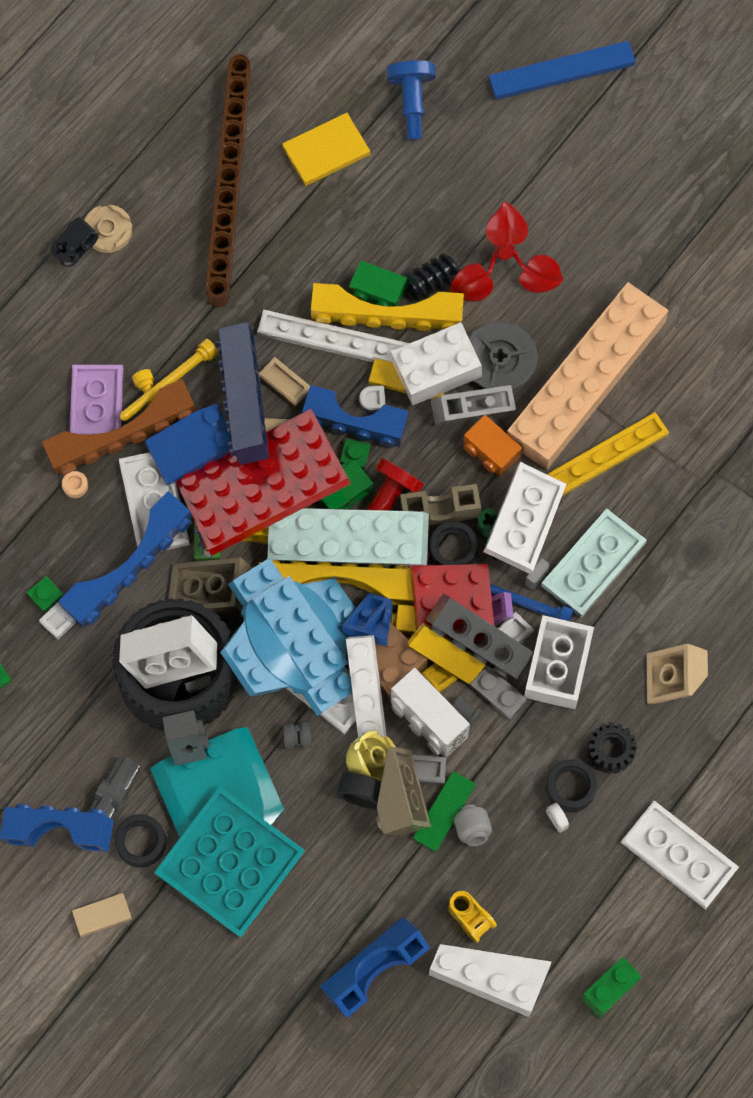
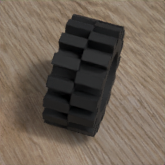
M609 722L607 726L602 724L591 735L588 743V757L592 759L591 763L593 766L595 764L598 766V770L602 771L604 769L609 774L611 771L619 773L621 769L625 770L629 764L631 765L636 753L637 742L634 741L635 736L630 734L629 728H622L623 724L618 723V726L614 725V722ZM608 739L619 741L622 746V753L617 757L605 755L602 750L603 742Z

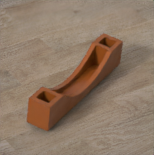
M180 379L160 388L145 411L121 428L93 435L64 431L42 441L57 475H66L75 471L76 467L84 463H95L104 454H114L121 451L123 446L131 442L139 443L145 440L147 435L153 432L159 433L197 410L183 379Z

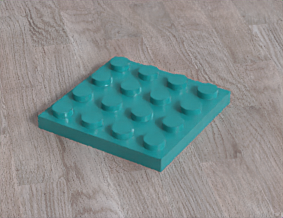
M219 786L154 873L241 938L305 850Z

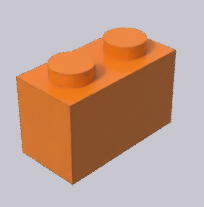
M486 415L464 434L463 445L466 452L472 457L477 456L487 471L492 474L495 472L499 477L521 457L522 447Z

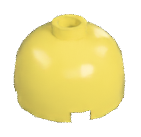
M377 731L366 732L350 744L346 754L347 768L349 772L367 775L382 781L387 750L390 747H395V745L387 736L382 737L377 733L379 732Z

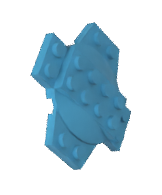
M269 558L228 584L243 606L241 616H244V622L234 632L220 653L250 697L289 687L293 689V693L303 694L315 714L319 716L353 693L351 677L344 668L348 664L346 660V639L353 636L343 634L342 625L356 608L336 579L308 584L293 581L290 576L284 579Z

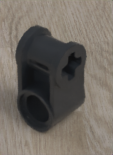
M77 217L69 223L64 232L53 242L51 253L63 265L73 266L95 245L99 238V233L83 218Z

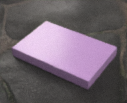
M72 365L71 433L93 435L106 433L122 427L120 413L122 412L123 365Z

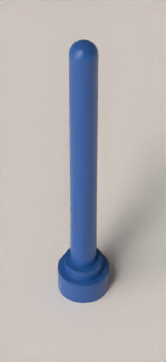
M490 584L492 596L502 592L511 593L512 603L548 617L571 621L574 609L566 606L556 609Z

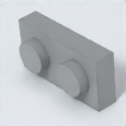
M488 665L470 684V688L509 721L527 702V698Z

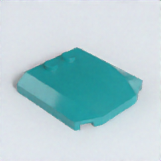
M248 727L234 729L208 740L210 748L205 749L207 759L175 766L171 756L150 768L179 838H181L219 786L271 825L285 812Z

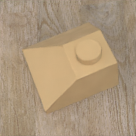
M684 644L647 653V704L652 705L692 696L708 676L707 650L690 644Z

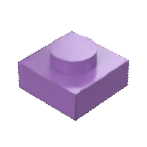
M502 592L491 596L494 625L513 619L511 593Z

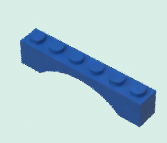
M167 491L150 509L145 535L132 556L119 568L103 577L76 583L58 601L60 605L83 627L87 624L92 625L101 615L99 612L106 605L108 607L111 606L118 599V593L124 587H130L136 581V575L143 568L145 570L154 563L155 556L161 550H167L172 545L173 538L179 532L183 533L190 527L193 518L191 511L171 492Z

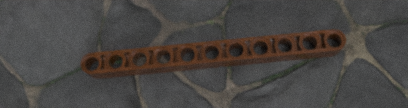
M243 54L232 56L228 63L206 279L207 300L214 307L226 305L230 298L251 84L250 60ZM238 68L245 69L243 71H236ZM238 89H239V90H242V92H240V93H234V92H233V91L238 90ZM234 111L240 112L238 115H232L231 113ZM231 133L238 134V136L236 137H230L228 135ZM229 155L236 156L234 159H227L226 157ZM227 177L234 178L232 181H225L224 179ZM225 199L232 200L229 204L222 203ZM225 221L230 223L227 226L219 225L221 222ZM220 244L227 245V247L224 249L217 248V246ZM217 267L226 268L224 271L221 272L214 270ZM216 289H220L223 291V293L218 295L213 294L212 292Z

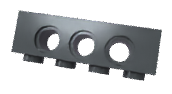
M444 593L426 618L432 624L430 628L441 637L448 634L454 638L451 643L463 651L467 647L473 650L474 654L472 656L483 664L490 661L496 665L493 670L505 678L510 674L517 679L534 653ZM457 619H462V626L457 630H453V623ZM482 632V641L474 644L475 635ZM500 646H504L503 654L495 657V650Z

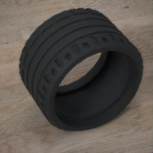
M170 598L166 601L158 600L156 603L148 604L145 608H140L138 612L130 616L129 621L124 623L118 633L119 637L114 643L113 670L124 703L142 723H147L149 727L163 732L165 729L162 717L194 710L197 720L202 719L203 725L212 723L213 720L221 715L222 710L227 709L233 699V693L236 691L238 678L220 652L232 635L225 622H222L221 618L210 608L206 609L203 604L195 603L192 600L184 601L181 598ZM192 615L217 642V654L220 659L217 673L204 691L190 699L170 702L154 698L139 687L133 675L119 662L121 635Z

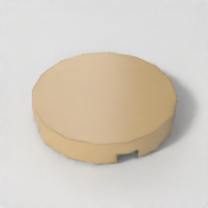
M115 205L95 207L84 219L99 233L97 242L92 246V249L99 252L112 253L121 250L132 237L133 227L129 215L122 208Z

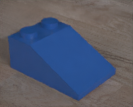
M214 404L193 412L147 439L145 444L167 486L182 479L184 475L194 473L205 467L207 463L228 455L230 452L228 441H231L232 437L228 434L226 420L218 404Z

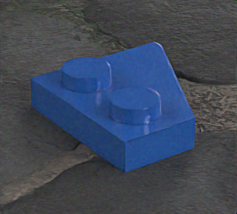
M369 593L343 623V634L353 637L374 635L376 644L386 646L388 644L393 609L391 599Z

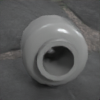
M472 804L466 805L461 808V811L454 818L460 841L469 846L482 845L491 835L492 827L487 811L481 807H476Z

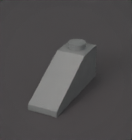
M511 385L442 395L431 400L435 425L455 423L480 418L484 415L490 416L516 410Z

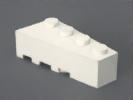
M440 944L430 967L429 975L530 1017L551 962Z

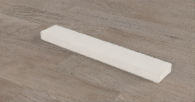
M263 310L257 331L258 336L374 362L375 359L392 362L391 351L410 344L268 310Z

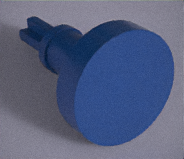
M403 61L391 64L386 67L387 81L402 85V115L407 119L408 140L416 141L422 139L421 116L424 115L421 83H426L436 78L435 64L428 61Z

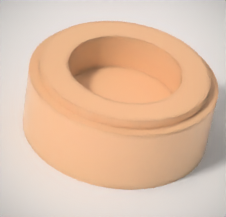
M78 471L66 474L62 479L64 493L71 498L82 497L88 490V482L85 475Z

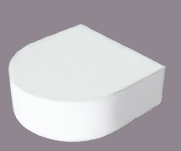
M384 385L369 386L360 393V406L368 413H376L385 405Z
M554 803L547 807L546 813L556 830L561 833L568 829V820L560 806Z

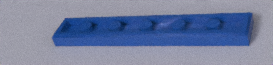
M629 41L492 74L489 75V81L495 100L635 66L636 61Z

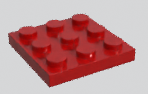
M488 564L412 566L410 568L416 630L423 622L432 627V624L426 618L443 593L494 625ZM457 619L453 623V630H457L462 626V619ZM482 632L475 635L474 643L482 641ZM445 634V636H446L447 638H449V639H451V640L454 639V638H452L451 636H449L448 634Z

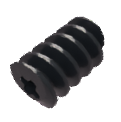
M442 253L439 255V260L433 258L430 260V264L427 262L422 264V269L417 267L413 270V274L411 272L406 273L407 288L413 298L419 302L418 294L427 298V289L434 294L436 293V284L441 289L445 288L443 280L451 284L453 280L452 275L456 276L460 270L452 257Z

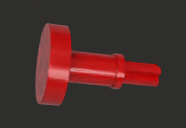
M381 457L374 469L387 478L366 509L390 511L404 488L411 493L420 492L425 484Z

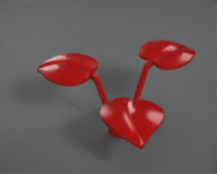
M504 201L496 213L489 219L485 229L486 236L494 244L495 249L491 254L492 258L488 270L485 272L483 266L478 263L463 267L452 280L450 293H463V300L471 302L487 298L494 286L493 280L489 275L492 273L496 258L508 260L514 257L519 266L524 270L519 276V282L526 290L541 293L550 291L559 286L564 279L558 263L548 255L541 254L532 257L528 261L527 266L522 262L518 252L515 251L514 244H521L525 241L528 235V226L522 214L514 206Z

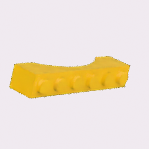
M313 283L311 321L324 324L337 322L345 326L365 324L371 328L391 326L399 330L406 327L416 328L419 331H429L431 329L444 330L462 323L464 294L438 292L416 304L386 307L359 300L347 293L339 285Z
M272 560L284 579L290 576L293 581L301 584L336 579L340 584L352 585L369 593L389 598L393 606H413L411 573L408 566L399 565L394 566V569L383 568L379 564L358 567L354 563L332 566L329 562L306 565L303 561H291L290 564H282L278 560Z

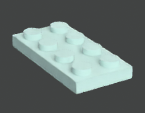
M606 508L541 583V587L565 606L574 609V613L582 618L646 544L647 540Z

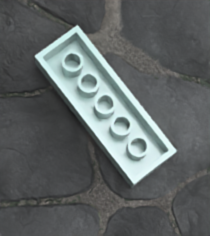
M301 509L269 526L268 559L288 562L427 566L429 514L417 511Z

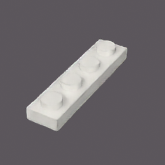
M374 635L348 637L346 645L358 737L370 731L379 732L377 733L378 735L385 737L387 735Z

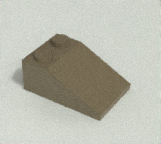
M241 557L173 564L169 599L181 598L184 601L192 600L195 603H201L206 609L210 608L221 619L244 618V616H241L243 606L228 584L254 567Z
M390 747L387 750L377 803L378 815L376 817L378 827L383 831V834L403 836L431 827L411 750Z

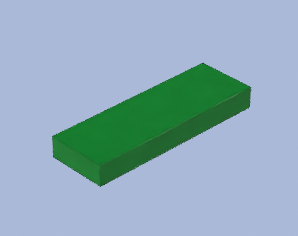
M453 771L428 812L431 827L418 830L413 840L437 853L454 824L456 814L464 807L476 784Z

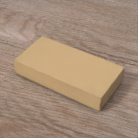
M276 357L259 372L260 380L295 409L308 395L310 385Z
M124 893L72 910L80 937L132 920Z

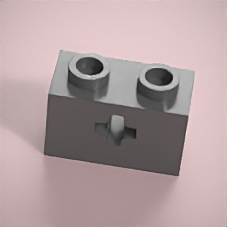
M194 710L162 717L166 740L175 766L207 759L205 749L210 748L207 733L205 732L202 719L197 720Z

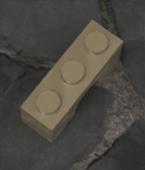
M477 484L451 487V491L448 494L435 497L427 496L426 491L400 494L401 511L428 513V525L478 519L481 513Z

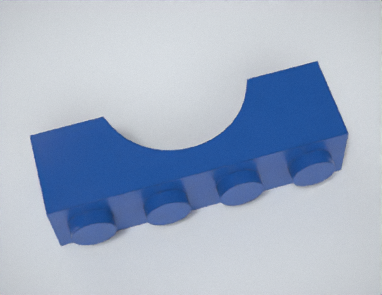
M310 385L302 411L304 413L312 409L320 426L330 429L333 433L339 435L351 434L362 441H377L382 446L388 448L401 446L409 412L383 405L379 411L370 416L355 417L347 414L340 408L336 400L335 391Z
M16 804L15 808L5 807L0 839L10 845L35 847L38 840L46 832L55 828H67L71 833L73 844L82 850L108 852L114 820L106 816L105 811L98 809H89V813L71 807H66L64 811H57L56 808L50 806H40V809H32L28 805Z
M402 917L320 987L330 1002L348 1018L368 1001L367 991L369 985L379 973L395 965H411L428 951L430 947L420 931Z

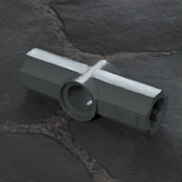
M121 755L107 780L104 779L99 785L94 796L95 801L90 809L105 811V815L112 819L114 814L119 812L126 802L129 794L128 790L139 773L141 766L134 760Z

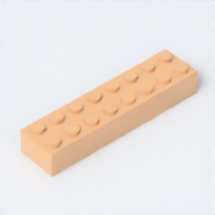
M627 282L508 429L507 434L522 447V453L545 470H548L666 323L669 310Z

